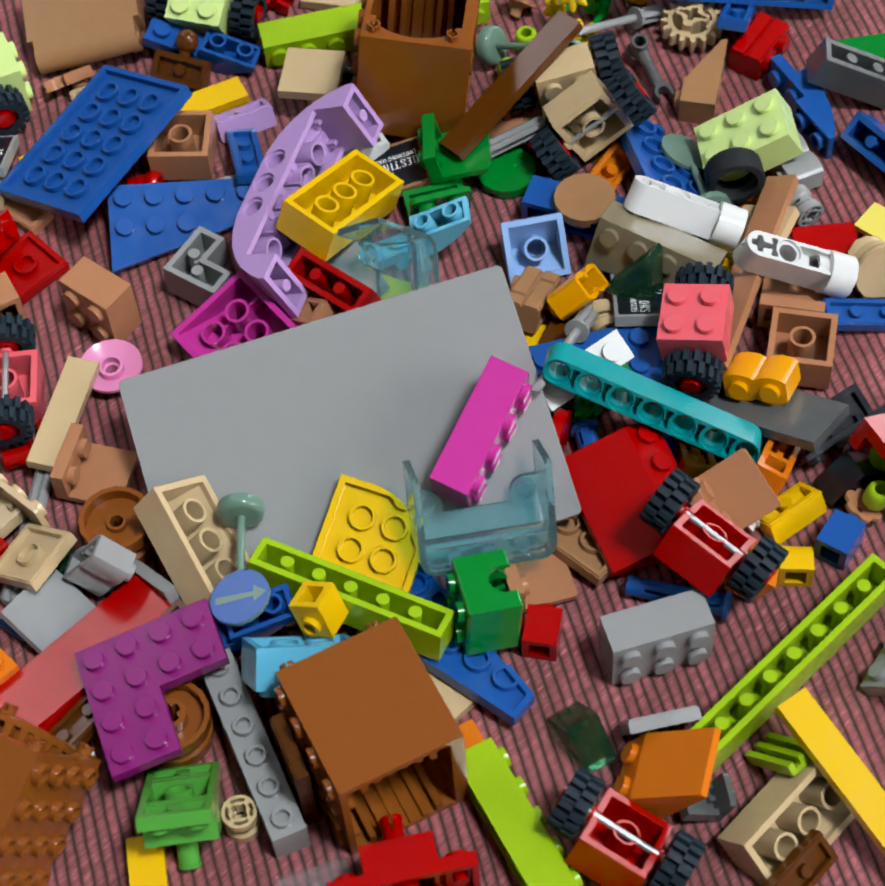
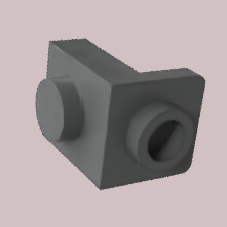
M721 773L710 782L707 798L679 811L681 820L720 822L737 806L736 792L732 787L730 775L728 773Z

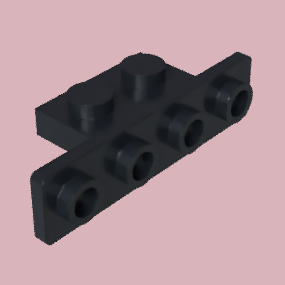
M856 383L831 397V400L849 404L850 414L815 452L808 451L797 458L794 463L795 467L807 463L810 468L826 458L824 451L830 447H833L836 451L850 443L848 441L849 435L854 433L864 417L885 413V402L872 409Z

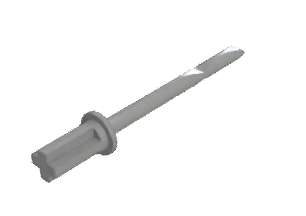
M661 3L641 8L633 6L629 8L626 16L582 26L583 29L577 36L627 24L637 30L642 28L643 25L661 21L662 11L666 10V8H662Z
M586 305L584 309L578 312L574 319L566 323L564 328L567 336L564 340L565 343L574 345V343H582L588 339L590 328L599 315L598 312L593 311L592 305ZM543 372L532 386L531 392L541 393L548 381L544 378Z

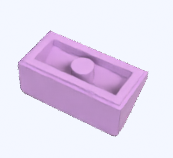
M264 98L214 115L217 134L223 144H227L226 131L254 128L256 132H260L277 125L272 105Z

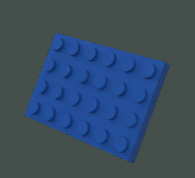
M104 64L0 183L2 197L84 223L105 197L111 193L112 189L130 170L139 157L148 149L156 137L165 129L178 111L183 108L184 104L193 95L186 85Z

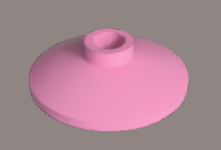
M110 339L98 342L91 346L82 356V359L99 362L100 370L92 388L93 391L110 394L120 392V381L140 375L143 369L141 353L133 344L124 340Z

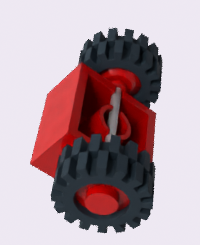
M676 468L670 473L669 477H666L662 485L656 489V492L650 497L649 502L644 506V510L639 516L643 522L660 535L667 532L653 555L660 559L668 569L677 572L690 582L694 589H699L709 598L732 575L727 586L751 603L775 575L789 554V551L767 535H764L758 544L754 546L757 541L702 498L689 509L688 505L697 494L700 484L682 470Z
M580 766L569 785H566L555 803V808L545 825L571 840L584 819L587 820L585 827L564 862L602 886H641L653 864L656 863L657 866L648 879L646 886H685L703 856L706 844L684 830L679 829L668 847L664 850L662 847L673 826L610 787L596 807L593 806L591 809L606 782Z

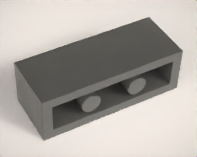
M825 37L806 60L807 82L885 110V59Z

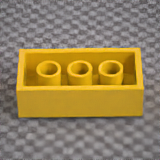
M355 149L283 200L276 229L315 256L327 261L395 209L404 181Z

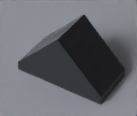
M846 450L814 480L813 485L816 489L822 491L825 503L831 510L847 503L844 495L848 490L866 489L875 480L885 482V474L882 470H878L871 465L868 454Z

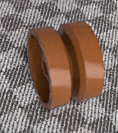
M114 486L102 489L90 496L81 507L78 517L79 529L85 546L93 537L101 534L136 554L135 559L140 560L144 564L149 563L156 550L133 509L144 495L130 487Z
M187 681L164 691L184 754L156 765V767L170 768L196 764L210 751L214 740V724L209 702L200 688Z

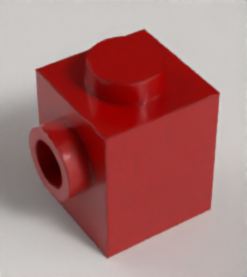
M547 603L538 605L528 604L526 617L522 616L520 630L522 657L557 661L563 627L562 608H556Z

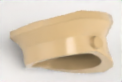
M864 236L856 239L848 250V255L855 256L859 264L855 288L861 296L866 298L885 297V241L873 236Z

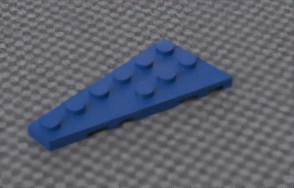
M649 119L638 127L633 123L634 126L619 137L636 175L646 176L698 196L700 195L691 171L674 164L662 152L660 142L666 131L660 124H654Z

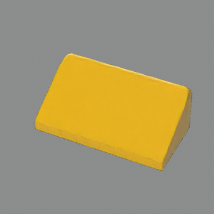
M799 481L777 497L781 502L780 507L759 519V529L779 545L827 511L822 491Z

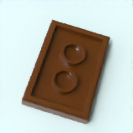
M283 712L270 717V724L280 762L303 818L308 825L320 821L310 775Z

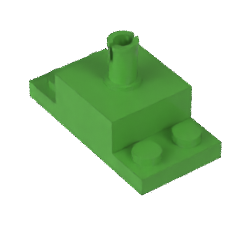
M220 761L148 770L135 816L137 833H143L145 849L176 845L179 862L178 868L180 870H193L201 866L198 842L220 839L222 827Z

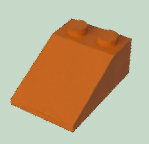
M716 727L653 732L645 733L629 741L621 753L623 765L613 790L661 820L707 798L721 730Z

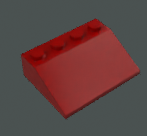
M637 423L623 427L565 456L581 505L580 514L611 576L661 563L662 561L653 553L667 532L660 535L643 522L639 516L644 510V506L649 502L650 497L656 492V489L662 485L663 481L667 476L669 477L673 470L679 468L662 433L648 425Z

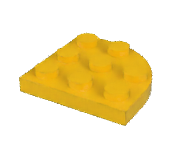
M341 474L312 555L410 593L420 564L421 543L413 517L403 502L394 494L375 484Z

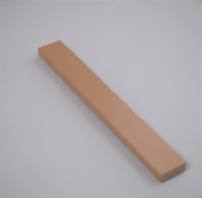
M795 174L767 176L743 240L755 230L773 235L778 234L786 208L790 206L799 183ZM735 262L730 271V275L734 276L732 296L734 314L728 361L722 362L723 370H727L730 366L763 278L761 275L740 269Z

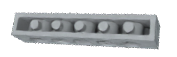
M227 648L225 650L230 664L201 675L251 798L255 801L258 814L277 859L310 846L311 842L306 824L245 683L241 680V673L230 648Z

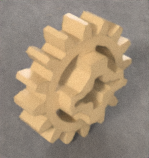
M679 0L678 5L669 3L668 10L662 11L660 21L662 38H669L668 45L670 46L676 43L679 44L680 51L685 47H689L690 52H694L695 47H699L704 51L706 44L714 46L716 39H721L723 29L717 28L721 10H715V3L706 5L705 2H685Z

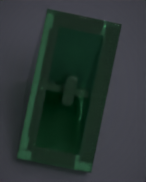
M657 243L617 273L605 290L612 295L652 302L662 288L663 247L661 244Z
M576 701L547 718L548 723L579 767L581 766L590 773H594L616 760L615 751L596 711Z

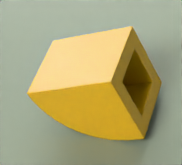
M782 546L789 551V554L779 567L776 585L811 587L815 571L813 547Z

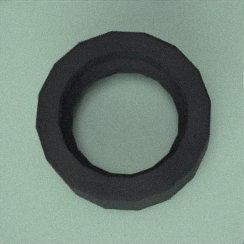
M737 147L720 151L712 156L704 167L707 191L725 193L730 198L732 204L752 199L760 193L765 185L766 177L759 155L751 149ZM734 171H749L746 176L735 181L719 180L724 175Z

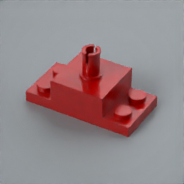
M395 813L392 814L394 829L390 828L388 815L379 819L384 841L358 846L363 875L343 874L336 877L334 881L326 882L327 886H481L476 850L469 852L463 849L454 850L447 853L445 857L438 858L433 831L405 836L402 815Z

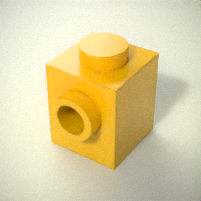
M304 580L288 605L304 636L334 638L349 613L333 582Z

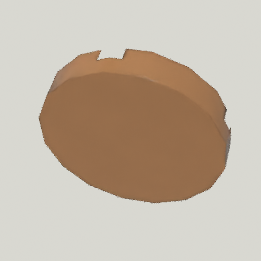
M589 173L574 174L563 179L556 187L554 208L557 212H562L563 221L567 224L580 228L591 227V224L599 222L600 217L613 200L616 201L615 191L607 180L598 175Z

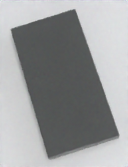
M723 384L720 393L705 402L755 424L761 430L763 437L815 452L850 414L849 404L796 389L788 403L771 405L757 399L753 401L733 400L725 396Z

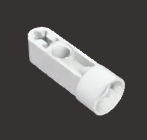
M642 175L634 177L623 204L627 210L637 215L704 238L706 242L731 252L734 251L739 243L748 217V210L724 201L718 203Z
M759 230L752 231L733 251L735 264L744 271L808 288L817 293L835 298H847L852 292L858 277L859 264L855 256L831 249H822Z

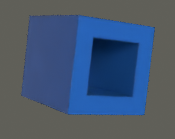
M835 509L816 538L813 551L814 557L844 571L863 541L866 524L853 514Z

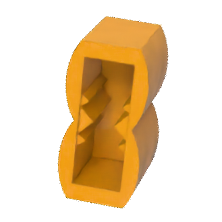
M589 263L547 295L548 309L560 320H567L607 290L608 281L595 264Z
M740 352L735 355L722 379L725 396L733 400L753 401L757 399L766 404L783 405L789 402L801 380L799 361L793 357L786 355L766 357L755 352Z

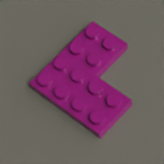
M206 598L74 653L111 777L115 782H119L184 754L164 691L230 664L216 621L211 612L210 604Z

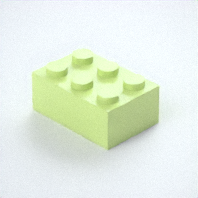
M776 88L694 127L703 169L712 156L729 148L743 147L756 152L762 161L764 172L803 154L791 107ZM734 171L724 175L719 180L735 181L746 176L749 171Z

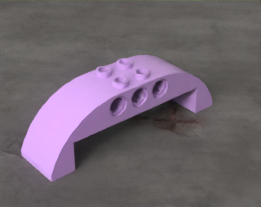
M354 83L343 85L322 96L305 108L283 129L263 158L235 219L232 232V248L236 261L274 304L291 318H298L309 291L288 268V265L301 246L276 229L283 200L341 160L345 150L374 147L384 125Z

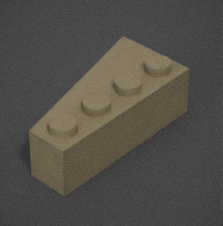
M613 200L599 219L584 267L589 263H593L603 272L659 283L675 284L676 273L681 266L685 267L687 263L695 266L697 261H701L702 265L712 262L713 267H716L718 264L723 266L728 251L679 229L637 215L627 210L623 204Z

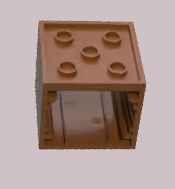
M362 0V9L359 10L358 28L355 29L353 44L356 47V52H359L354 53L352 71H355L357 77L353 76L352 83H354L384 123L381 130L383 135L407 138L417 136L418 128H422V115L434 113L441 133L449 132L466 113L473 69L480 0Z
M396 616L380 624L378 621H373L374 627L368 623L364 628L365 631L299 662L287 661L288 667L283 663L280 665L279 671L275 672L278 687L274 688L273 691L279 703L277 705L280 713L283 712L308 770L311 783L317 793L316 800L324 816L329 815L333 824L331 828L340 846L346 844L351 855L359 852L358 846L383 840L379 819L385 815H388L391 829H394L392 814L402 815L405 830L469 798L464 735Z
M4 702L3 707H0V886H47L51 877V866L55 858L63 852L66 846V835L71 824L75 823L81 815L83 804L81 803L87 790L91 789L98 779L99 771L97 769L102 760L91 755L95 749L93 746L89 747V744L80 742L77 748L15 715L19 708L11 703Z

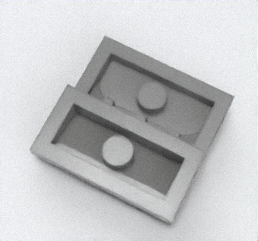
M55 568L37 592L24 589L0 612V617L36 652L41 653L96 606L70 581L64 579L63 575Z

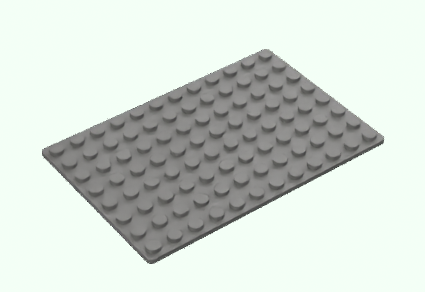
M498 265L123 379L119 383V390L148 492L153 487L205 475L218 500L231 493L243 492L256 495L264 501L265 515L263 520L256 526L245 528V550L249 557L252 556L263 537L312 555L341 474L380 486L403 502L413 517L420 536L421 557L419 565L492 543V538L506 535V538L576 517L581 513V505L543 390L541 393L530 392L532 399L525 413L519 411L515 422L518 425L510 443L503 442L500 452L502 459L495 473L488 472L485 481L487 489L479 504L473 502L469 510L432 491L429 477L491 355L529 372L530 385L533 386L538 379L504 271Z

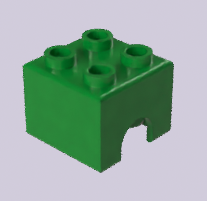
M503 549L453 558L451 573L445 574L448 594L444 595V606L455 611L454 639L457 644L462 643L465 654L468 656L519 645L524 604L519 590L504 592L506 590L504 579H507L505 568L510 567V563Z

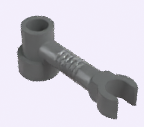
M637 33L633 35L631 42L627 45L625 53L627 63L635 67H643L654 92L653 100L656 104L660 105L661 96L659 93L661 92L666 93L672 101L674 90L671 85L666 84L665 80H662L649 55L648 37L642 33Z

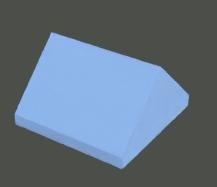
M562 212L500 223L501 253L510 285L515 275L520 276L528 265L542 269L544 273L549 271L560 276L572 274Z

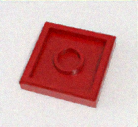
M30 230L18 238L0 255V273L6 272L20 297L22 305L70 270L68 262Z

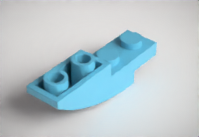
M465 195L409 216V226L359 245L378 271L393 265L399 271L412 267L442 251L470 226L472 222L468 198Z

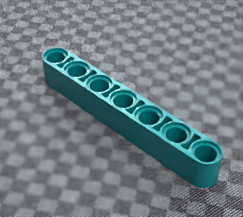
M557 342L548 349L542 372L544 378L551 384L724 459L742 448L747 449L754 462L759 459L762 432L755 424L569 343ZM555 362H561L565 365H559ZM587 375L594 376L595 379L589 378ZM617 389H623V390H625V391H627V392H622V391H619V390H617Z

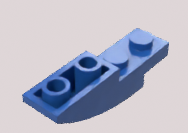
M153 17L144 34L142 45L152 49H163L179 54L175 38L180 31L186 28ZM211 29L207 30L206 35L195 32L199 43L197 48L191 52L190 57L213 62L211 72L241 74L254 71L263 47Z
M781 54L770 58L769 83L773 88H777L781 92L789 106L794 107L793 118L796 129L809 139L811 146L815 150L819 151L826 159L831 158L835 139V124L833 112L823 88L807 82V68L797 72Z
M287 583L270 589L269 603L263 613L247 624L228 626L220 623L214 616L225 649L230 648L232 653L241 650L242 637H267L295 619L288 607L293 598Z

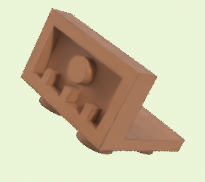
M764 276L756 327L770 329L773 306L824 313L826 302H821V300L826 298V295Z
M71 422L49 478L57 498L85 503L90 496L102 489L114 486L128 487L139 458L135 451L91 443L84 425Z
M745 448L738 450L698 477L693 478V480L700 484V488L693 497L694 499L690 503L691 506L702 498L742 530L781 505L776 494Z
M506 535L492 538L493 551L505 550L510 563V567L505 568L507 579H504L506 585L504 592L519 590L524 604L523 613L527 612L528 604L538 605L547 603L556 605L577 599L578 592L569 567L563 561L539 544L516 549L515 546L509 547Z

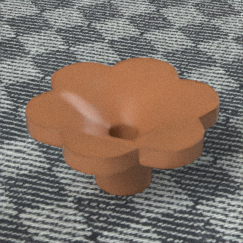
M509 0L513 5L509 15L517 18L521 17L523 9H537V5L526 0Z
M858 488L856 491L848 490L845 493L844 498L847 501L845 507L848 513L855 515L865 524L871 521H880L882 518L881 511L869 510L862 501L865 489Z

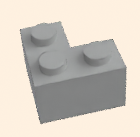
M199 226L163 267L168 291L200 307L233 277L232 272L224 268L229 262L225 238Z

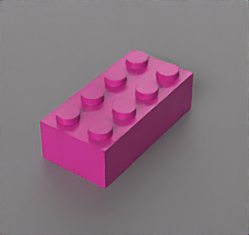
M491 355L429 477L433 493L469 510L473 502L480 503L487 489V484H485L486 476L489 471L495 473L502 459V454H500L504 441L510 443L518 426L515 424L519 411L525 413L532 399V394H530L532 385L529 384V372Z

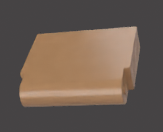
M21 0L27 43L34 53L37 67L42 75L143 50L141 32L146 31L141 0Z

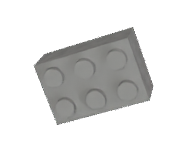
M697 588L600 616L598 650L612 686L620 683L632 684L641 677L654 673L658 675L666 674L675 667L687 663L696 665L704 662L708 657L712 656L716 622L703 592Z

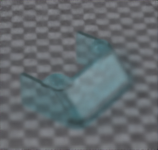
M379 217L338 229V236L358 242L359 260L366 268L376 271L377 295L382 300L440 283L438 250L434 239L429 234Z
M539 439L532 440L534 471L519 474L511 481L509 485V501L443 511L439 495L432 490H420V484L410 460L403 461L407 509L418 559L425 573L431 576H442L451 573L453 558L501 549L505 550L510 564L542 559L555 551L558 540L552 461Z

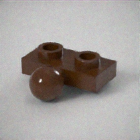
M185 29L177 34L175 43L179 49V54L163 49H155L151 70L152 77L186 85L197 90L208 87L213 62L190 57L191 52L197 48L199 43L195 32Z

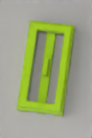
M768 732L764 736L768 741L767 743L759 741L755 744L757 752L749 750L745 754L751 765L795 777L812 761L795 738L773 732Z

